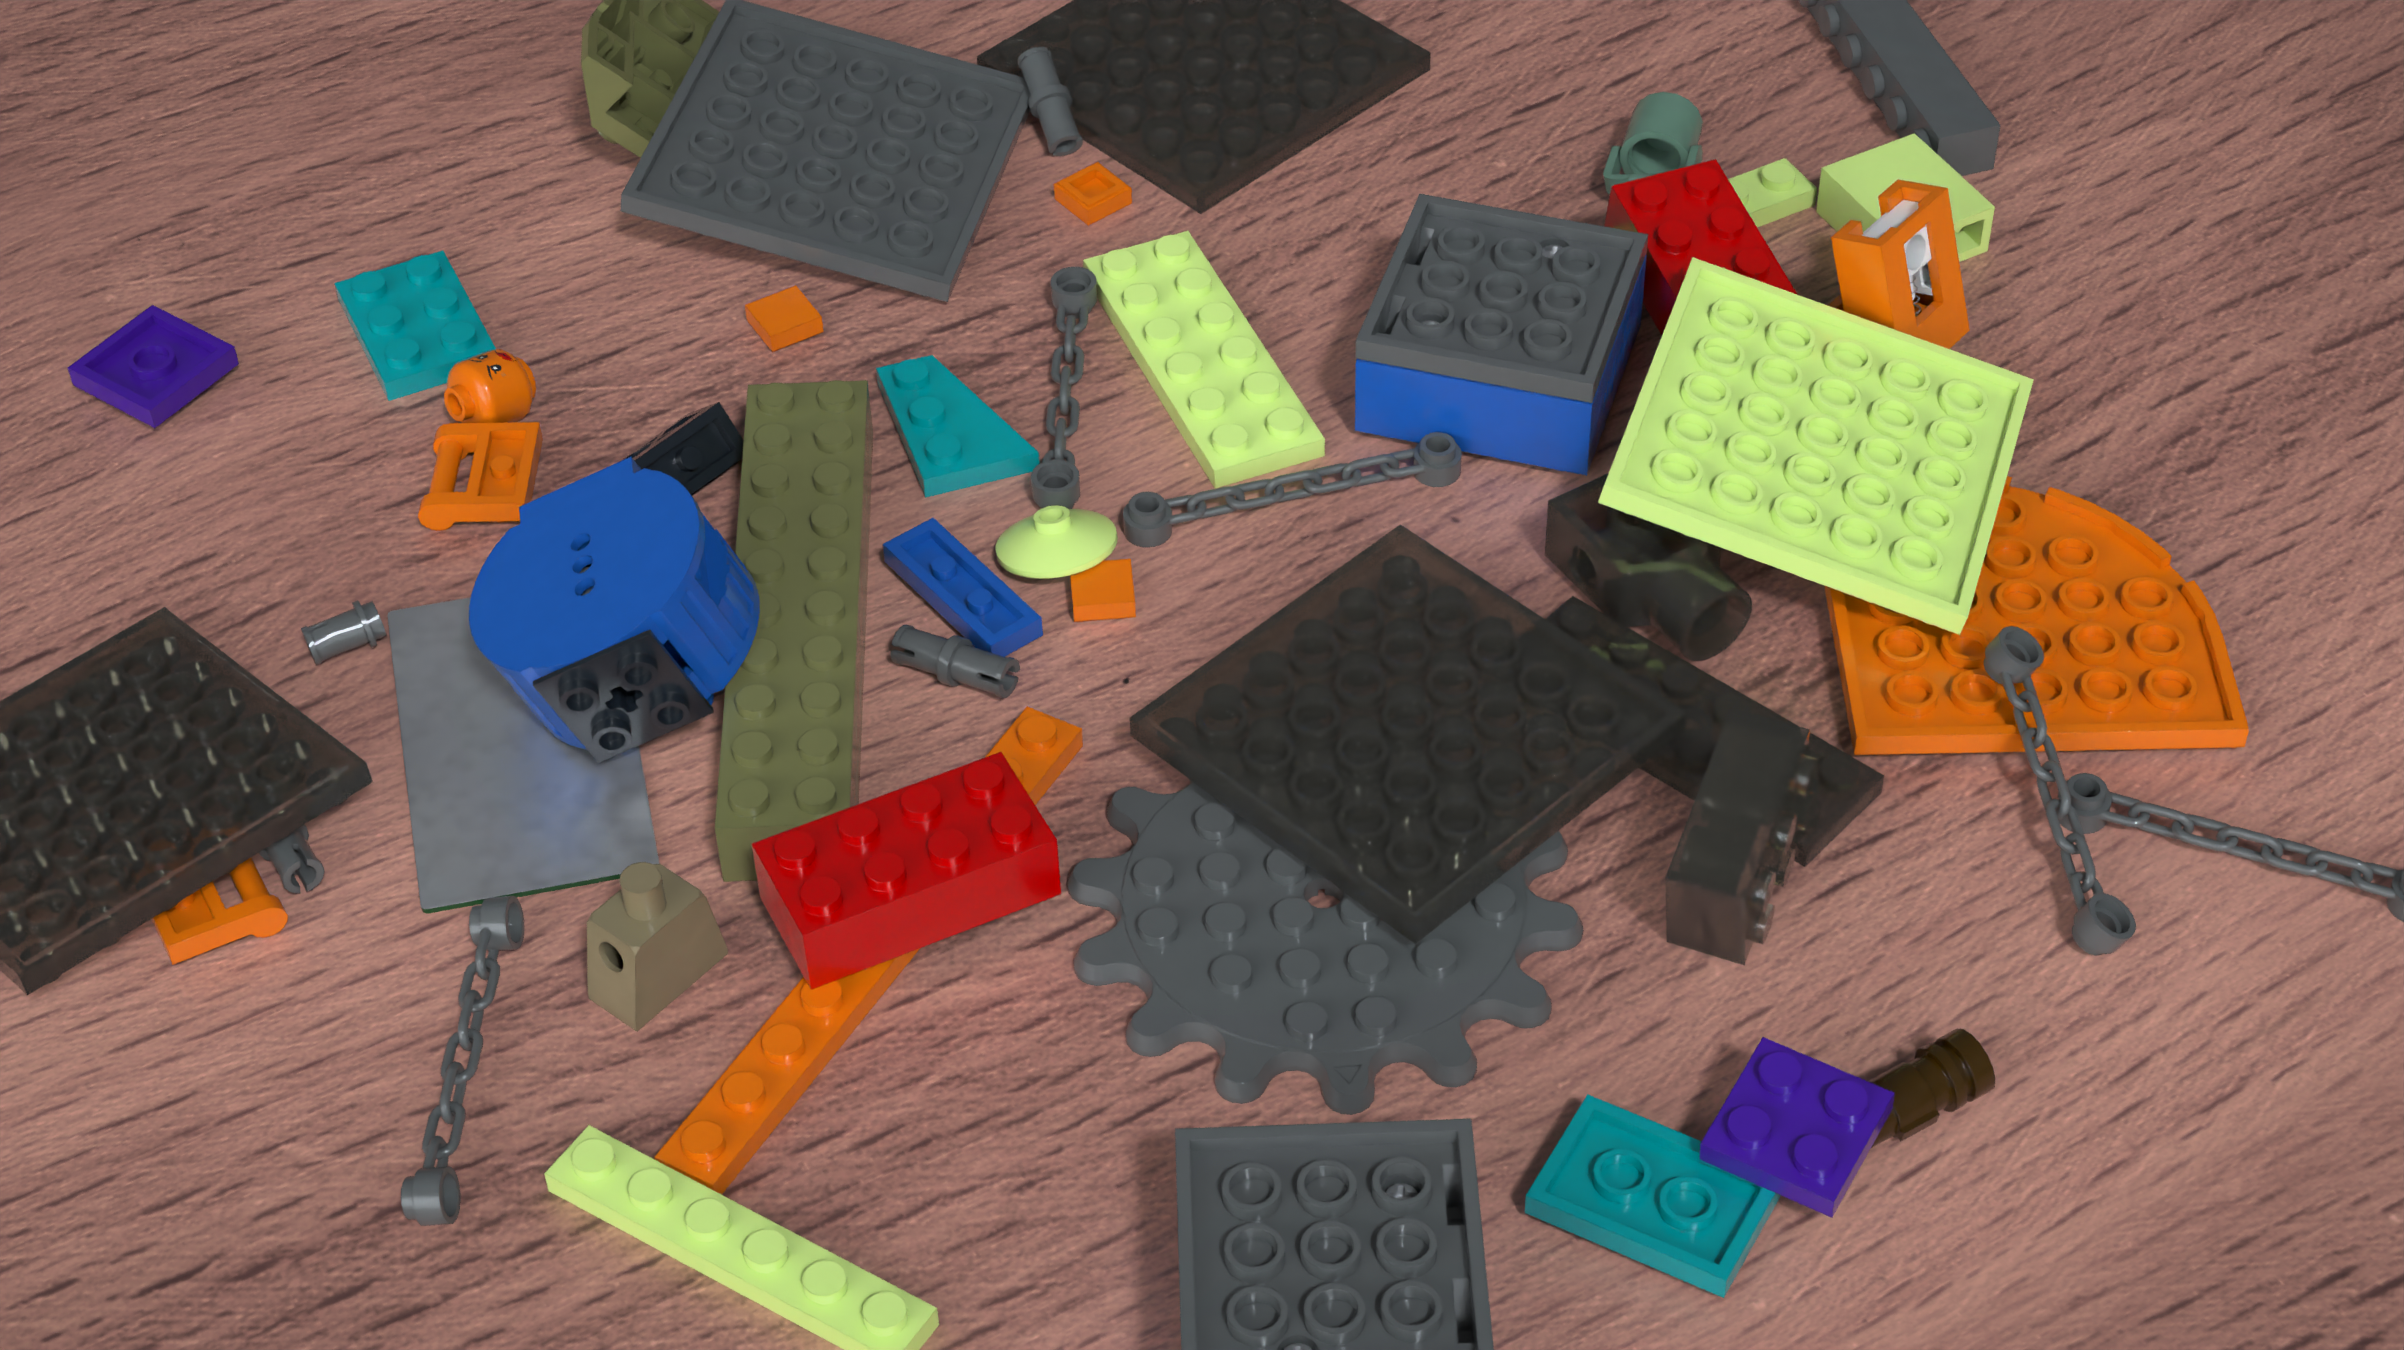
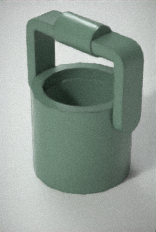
M1659 92L1649 94L1638 102L1633 110L1622 146H1612L1603 172L1606 192L1609 195L1613 185L1702 163V146L1698 145L1702 133L1703 120L1699 110L1690 100L1675 93ZM1621 167L1625 174H1619Z

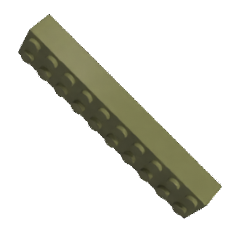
M868 380L748 385L735 554L750 572L756 583L760 599V615L751 648L736 674L725 686L715 833L723 882L757 881L752 843L859 804L873 456V426Z

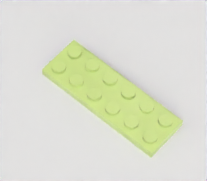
M1189 231L1166 235L1160 239L1124 249L1112 250L1106 254L1083 260V268L1090 270L1096 276L1098 301L1215 489L1325 456L1324 436Z

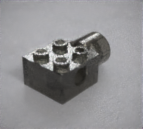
M1609 473L1548 501L1545 556L1618 628L1653 625L1687 659L1703 661L1718 655L1728 648L1746 627L1752 612V599L1720 567L1722 548L1598 503Z

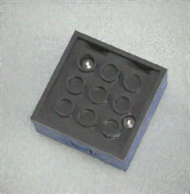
M1419 194L1356 339L1355 431L1419 443L1427 434L1442 432L1453 437L1463 452L1587 476L1641 326L1648 234Z
M1472 1119L1175 1129L1181 1350H1494Z

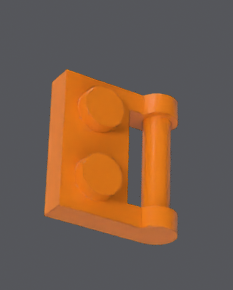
M540 422L449 423L440 426L436 431L433 449L435 454H437L429 494L422 498L418 512L420 523L431 530L442 531L450 528L454 522L520 521L519 507L532 501L543 442ZM468 453H474L466 492H454L461 460L466 458Z
M237 821L219 823L126 859L134 883L172 965L251 934L261 938L273 936L280 932L288 921V915L279 898L269 894L249 854L251 840L243 825ZM214 860L224 863L243 902L225 908L204 864Z

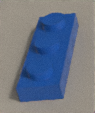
M931 518L883 544L885 563L960 634L968 638L975 648L1005 657L1043 636L1042 617L936 519Z

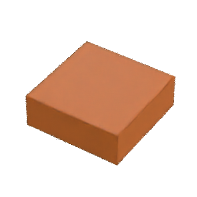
M1096 162L1054 183V197L1056 201L1089 226L1132 204V188L1099 162Z
M796 285L745 305L748 323L772 352L824 332L822 316Z
M1131 559L1105 560L1088 570L1070 575L1074 622L1136 617Z

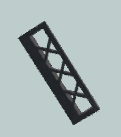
M720 402L688 413L622 460L632 457L641 470L645 468L670 475L678 480L690 494H693L742 459L744 440Z

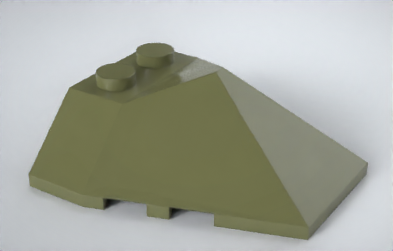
M602 0L582 28L581 66L591 126L605 140L613 144H620L638 157H642L719 11L703 0Z

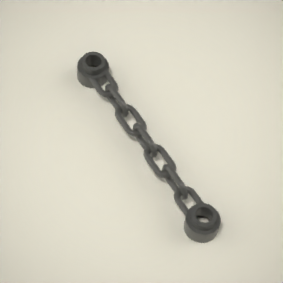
M1075 266L1060 269L1051 278L1052 303L1057 309L1056 325L1061 332L1065 333L1064 345L1059 346L1054 351L1052 358L1051 375L1052 379L1060 384V393L1058 397L1053 398L1049 402L1046 428L1051 435L1055 436L1054 449L1044 455L1042 463L1037 465L1031 473L1032 497L1041 509L1054 505L1072 509L1080 497L1079 471L1075 466L1074 455L1066 450V441L1068 436L1073 435L1077 431L1079 425L1080 405L1075 398L1071 397V385L1077 383L1083 376L1085 355L1084 351L1075 345L1076 334L1086 328L1088 314L1097 302V281L1093 272L1086 268ZM1063 354L1066 363L1069 364L1074 361V355H1076L1073 375H1071V368L1067 365L1062 368L1060 375L1061 356ZM1057 406L1060 407L1062 415H1067L1071 406L1069 427H1067L1064 418H1059L1055 427Z
M1434 432L1425 435L1413 449L1358 459L1350 463H1340L1313 470L1280 475L1273 479H1262L1235 486L1202 491L1195 495H1185L1164 500L1157 493L1141 492L1134 495L1123 510L1124 535L1130 543L1136 546L1156 547L1165 543L1171 537L1173 524L1227 514L1238 509L1244 510L1305 498L1315 493H1328L1382 482L1392 477L1399 478L1414 475L1424 485L1445 487L1456 482L1461 475L1462 452L1453 437L1446 433ZM1413 458V466L1399 468L1400 460ZM1380 464L1381 473L1361 476L1359 468ZM1342 472L1343 480L1322 484V476ZM1303 480L1305 488L1284 492L1282 484ZM1265 488V496L1245 500L1244 492ZM1225 496L1228 503L1207 508L1204 500ZM1187 504L1188 512L1172 515L1171 507Z
M2008 626L2003 628L1987 645L1984 668L1994 681L2004 686L2006 695L2014 706V718L2030 767L2037 776V787L2053 837L2061 848V860L2078 909L2074 916V925L2072 927L2073 938L2082 950L2091 955L2111 954L2116 952L2133 936L2136 930L2135 919L2122 901L2103 892L2101 884L2095 878V865L2078 815L2071 806L2070 791L2054 744L2047 735L2046 720L2031 675L2043 663V650L2038 641L2027 631L2018 627ZM2014 683H2023L2025 691L2017 695ZM2023 711L2033 713L2037 728H2028ZM2043 744L2049 761L2041 766L2035 749ZM2047 782H2056L2061 799L2051 798ZM2067 815L2073 833L2064 837L2059 820ZM2071 854H2080L2085 872H2076ZM2092 889L2094 896L2086 902L2083 893Z
M2079 773L2066 781L2071 795V806L2078 815L2084 834L2095 833L2101 830L2108 821L2127 827H2136L2165 837L2179 839L2207 849L2226 852L2261 863H2268L2274 867L2295 873L2315 876L2330 882L2359 888L2365 892L2387 897V906L2390 912L2397 919L2404 922V869L2397 870L2375 863L2363 862L2359 859L2323 851L2305 844L2282 838H2274L2193 814H2185L2178 810L2112 793L2108 790L2105 782L2093 774ZM2059 792L2057 799H2061ZM2111 803L2130 807L2128 816L2110 812ZM2150 814L2173 819L2172 828L2148 822ZM2066 815L2059 822L2064 828L2072 831ZM2194 825L2218 831L2216 840L2192 834ZM2238 837L2263 844L2261 852L2236 846ZM2283 849L2307 855L2306 865L2282 859ZM2328 862L2353 868L2351 877L2326 870ZM2373 874L2392 878L2391 887L2371 883Z
M515 896L486 898L482 905L473 906L470 911V935L477 949L475 961L464 972L458 996V1003L462 1008L458 1022V1031L449 1038L441 1065V1077L444 1083L440 1095V1104L431 1111L422 1142V1150L426 1155L423 1168L419 1169L415 1176L406 1177L401 1188V1205L405 1217L409 1220L417 1219L418 1223L422 1226L453 1224L459 1215L461 1202L460 1185L456 1172L452 1167L448 1166L449 1156L457 1150L466 1119V1110L462 1104L467 1081L475 1075L482 1052L483 1036L480 1033L484 1009L492 1003L498 985L500 965L497 962L499 951L517 950L523 943L524 915L521 904ZM476 972L481 979L488 980L483 998L477 990H471ZM473 1012L471 1026L468 1028L471 1013ZM458 1043H460L465 1051H471L465 1070L460 1062H453ZM456 1085L453 1100L450 1101L453 1087ZM441 1116L445 1123L453 1124L448 1144H446L443 1137L435 1136ZM436 1159H438L437 1166L434 1167Z

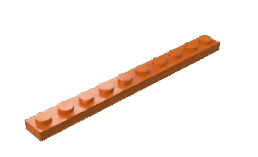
M1027 706L985 757L1002 752L1036 805L1083 747L1082 728ZM919 949L812 990L803 977L655 1155V1160L722 1195Z

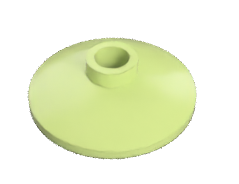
M1054 505L1044 507L1034 515L1024 518L1007 528L997 540L995 550L999 564L1008 572L1026 578L1050 579L1077 574L1098 565L1114 551L1118 537L1116 527L1108 517L1090 510L1068 509L1064 506Z

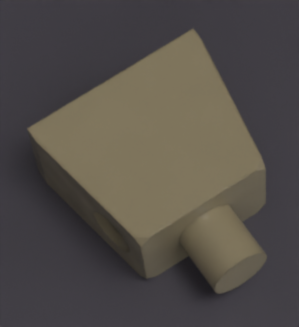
M637 862L626 867L619 878L621 889L596 909L587 921L588 997L636 1032L728 954L726 943L706 896L698 888L663 865L648 862Z

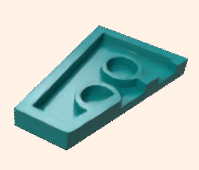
M933 355L908 359L876 368L879 390L925 498L1030 473L1040 464L1039 452Z

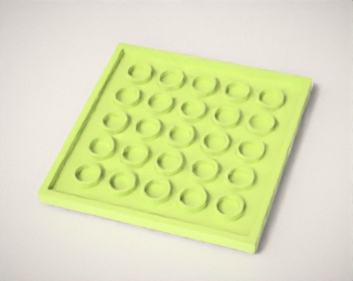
M1692 257L1598 503L1960 635L1968 619L2034 379Z

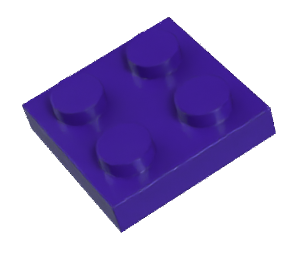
M151 305L70 365L68 371L73 386L156 428L235 368L239 361L235 346Z
M1762 1037L1700 1143L1699 1159L1832 1218L1891 1113L1895 1093Z

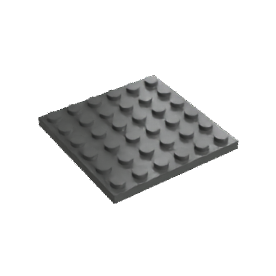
M726 0L621 194L620 211L948 302L1029 115L1028 99L1031 95L1024 77L751 2Z

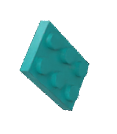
M444 251L416 256L403 263L376 271L363 272L353 278L334 283L338 301L388 401L446 384L449 371L456 363L496 349Z
M1587 1094L1527 1192L1524 1213L1725 1298L1781 1195L1700 1160V1143L1702 1141Z

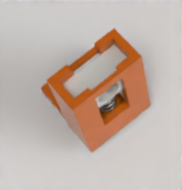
M1898 179L1878 196L1881 217L1863 232L1861 221L1850 220L1831 237L1841 294L1828 306L1950 349L1970 331L1948 188Z

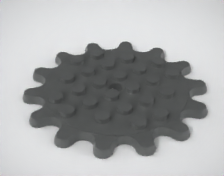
M1296 712L1288 715L1278 729L1277 746L1273 750L1254 756L1237 754L1228 749L1216 737L1210 735L1197 736L1190 740L1181 758V767L1191 783L1186 788L1177 793L1163 795L1151 793L1137 787H1125L1115 792L1107 807V820L1110 826L1126 835L1132 841L1133 847L1131 850L1117 857L1087 858L1075 865L1068 879V893L1071 898L1079 904L1100 907L1109 911L1116 918L1117 925L1106 933L1087 939L1081 944L1073 961L1074 972L1079 980L1089 985L1102 986L1117 982L1130 983L1138 986L1145 992L1147 1002L1132 1016L1125 1032L1127 1045L1140 1056H1161L1177 1045L1186 1042H1201L1215 1049L1220 1057V1064L1215 1075V1087L1218 1094L1231 1103L1243 1104L1252 1102L1264 1093L1269 1082L1276 1075L1286 1071H1301L1317 1079L1322 1089L1325 1104L1331 1110L1347 1115L1361 1113L1368 1109L1374 1101V1080L1376 1074L1383 1067L1401 1062L1413 1064L1422 1069L1438 1085L1460 1087L1473 1080L1477 1073V1058L1465 1039L1466 1032L1473 1024L1481 1020L1495 1019L1519 1028H1535L1541 1026L1549 1019L1552 1012V1004L1548 993L1541 983L1526 975L1520 969V964L1525 957L1534 952L1567 951L1575 948L1583 937V924L1573 907L1568 904L1543 899L1529 890V886L1534 879L1540 875L1560 869L1566 863L1568 857L1567 844L1562 834L1552 826L1511 827L1500 823L1493 817L1496 808L1507 800L1511 791L1509 778L1501 765L1492 761H1480L1463 771L1453 774H1440L1422 766L1420 761L1424 753L1423 739L1417 728L1405 721H1396L1388 724L1379 737L1369 745L1361 748H1350L1330 743L1325 739L1323 729L1313 715L1306 712ZM1325 889V895L1337 898L1340 903L1334 907L1317 908L1312 906L1308 900L1318 896V890Z

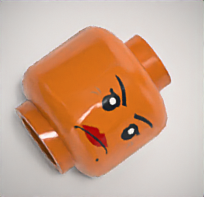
M502 349L489 350L460 361L452 367L448 374L444 402L451 417L461 423L518 422L524 419L530 412L532 400L536 394V383L532 371L521 358L515 357L513 354Z

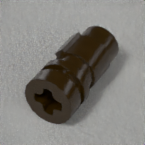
M1957 1028L1938 1038L1934 1044L1929 1043L1919 1048L1915 1052L1914 1060L1908 1063L1903 1062L1868 1081L1895 1093L1893 1109L1872 1147L1891 1137H1898L1901 1142L1936 1123L1940 1110L1954 1112L1963 1107L1967 1102H1972L1995 1088L1996 1079L1990 1059L1982 1045L1971 1033Z

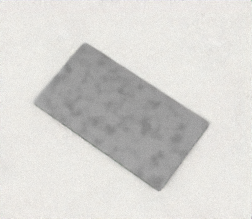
M471 597L393 610L388 613L420 905L423 913L429 914L479 905L486 898L504 896L523 897L616 880L620 878L622 871L631 864L637 862L659 864L639 746L598 763L587 749L571 746L556 738L477 647L469 625Z

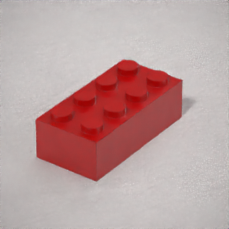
M1716 159L1611 186L1604 227L1648 234L1643 304L1661 335H1663L1692 257L1797 294Z
M1002 752L752 843L760 898L811 990L1061 894L1057 839Z

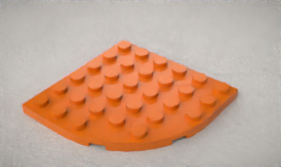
M2007 476L1968 619L1960 635L1824 585L1854 755L2025 752L2014 718V706L2010 703L2004 686L1994 681L1984 668L1987 645L2003 628L2008 626L2018 627L2027 631L2038 641L2043 650V663L2031 675L2046 720L2047 735L2051 738L2056 751L2245 747L2249 732L2247 719L2222 631L2216 615L2202 590L2194 580L2186 582L2170 566L2172 556L2143 531L2116 514L2075 495L2052 487L2048 488L2045 495L2027 489L2012 487V477ZM2014 683L2017 695L2025 691L2023 683ZM2023 711L2028 728H2037L2033 713ZM2042 744L2040 747H2038V748L2035 749V750H2036V751H2045V748H2044V746H2043V744Z

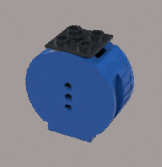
M629 457L520 506V524L510 528L495 545L475 581L469 605V625L479 650L506 679L543 725L559 740L571 746L587 749L597 762L600 763L714 713L711 706L714 693L725 688L742 665L751 648L759 622L760 599L752 575L719 531L712 527L689 491L670 475L645 468L641 470L633 458Z

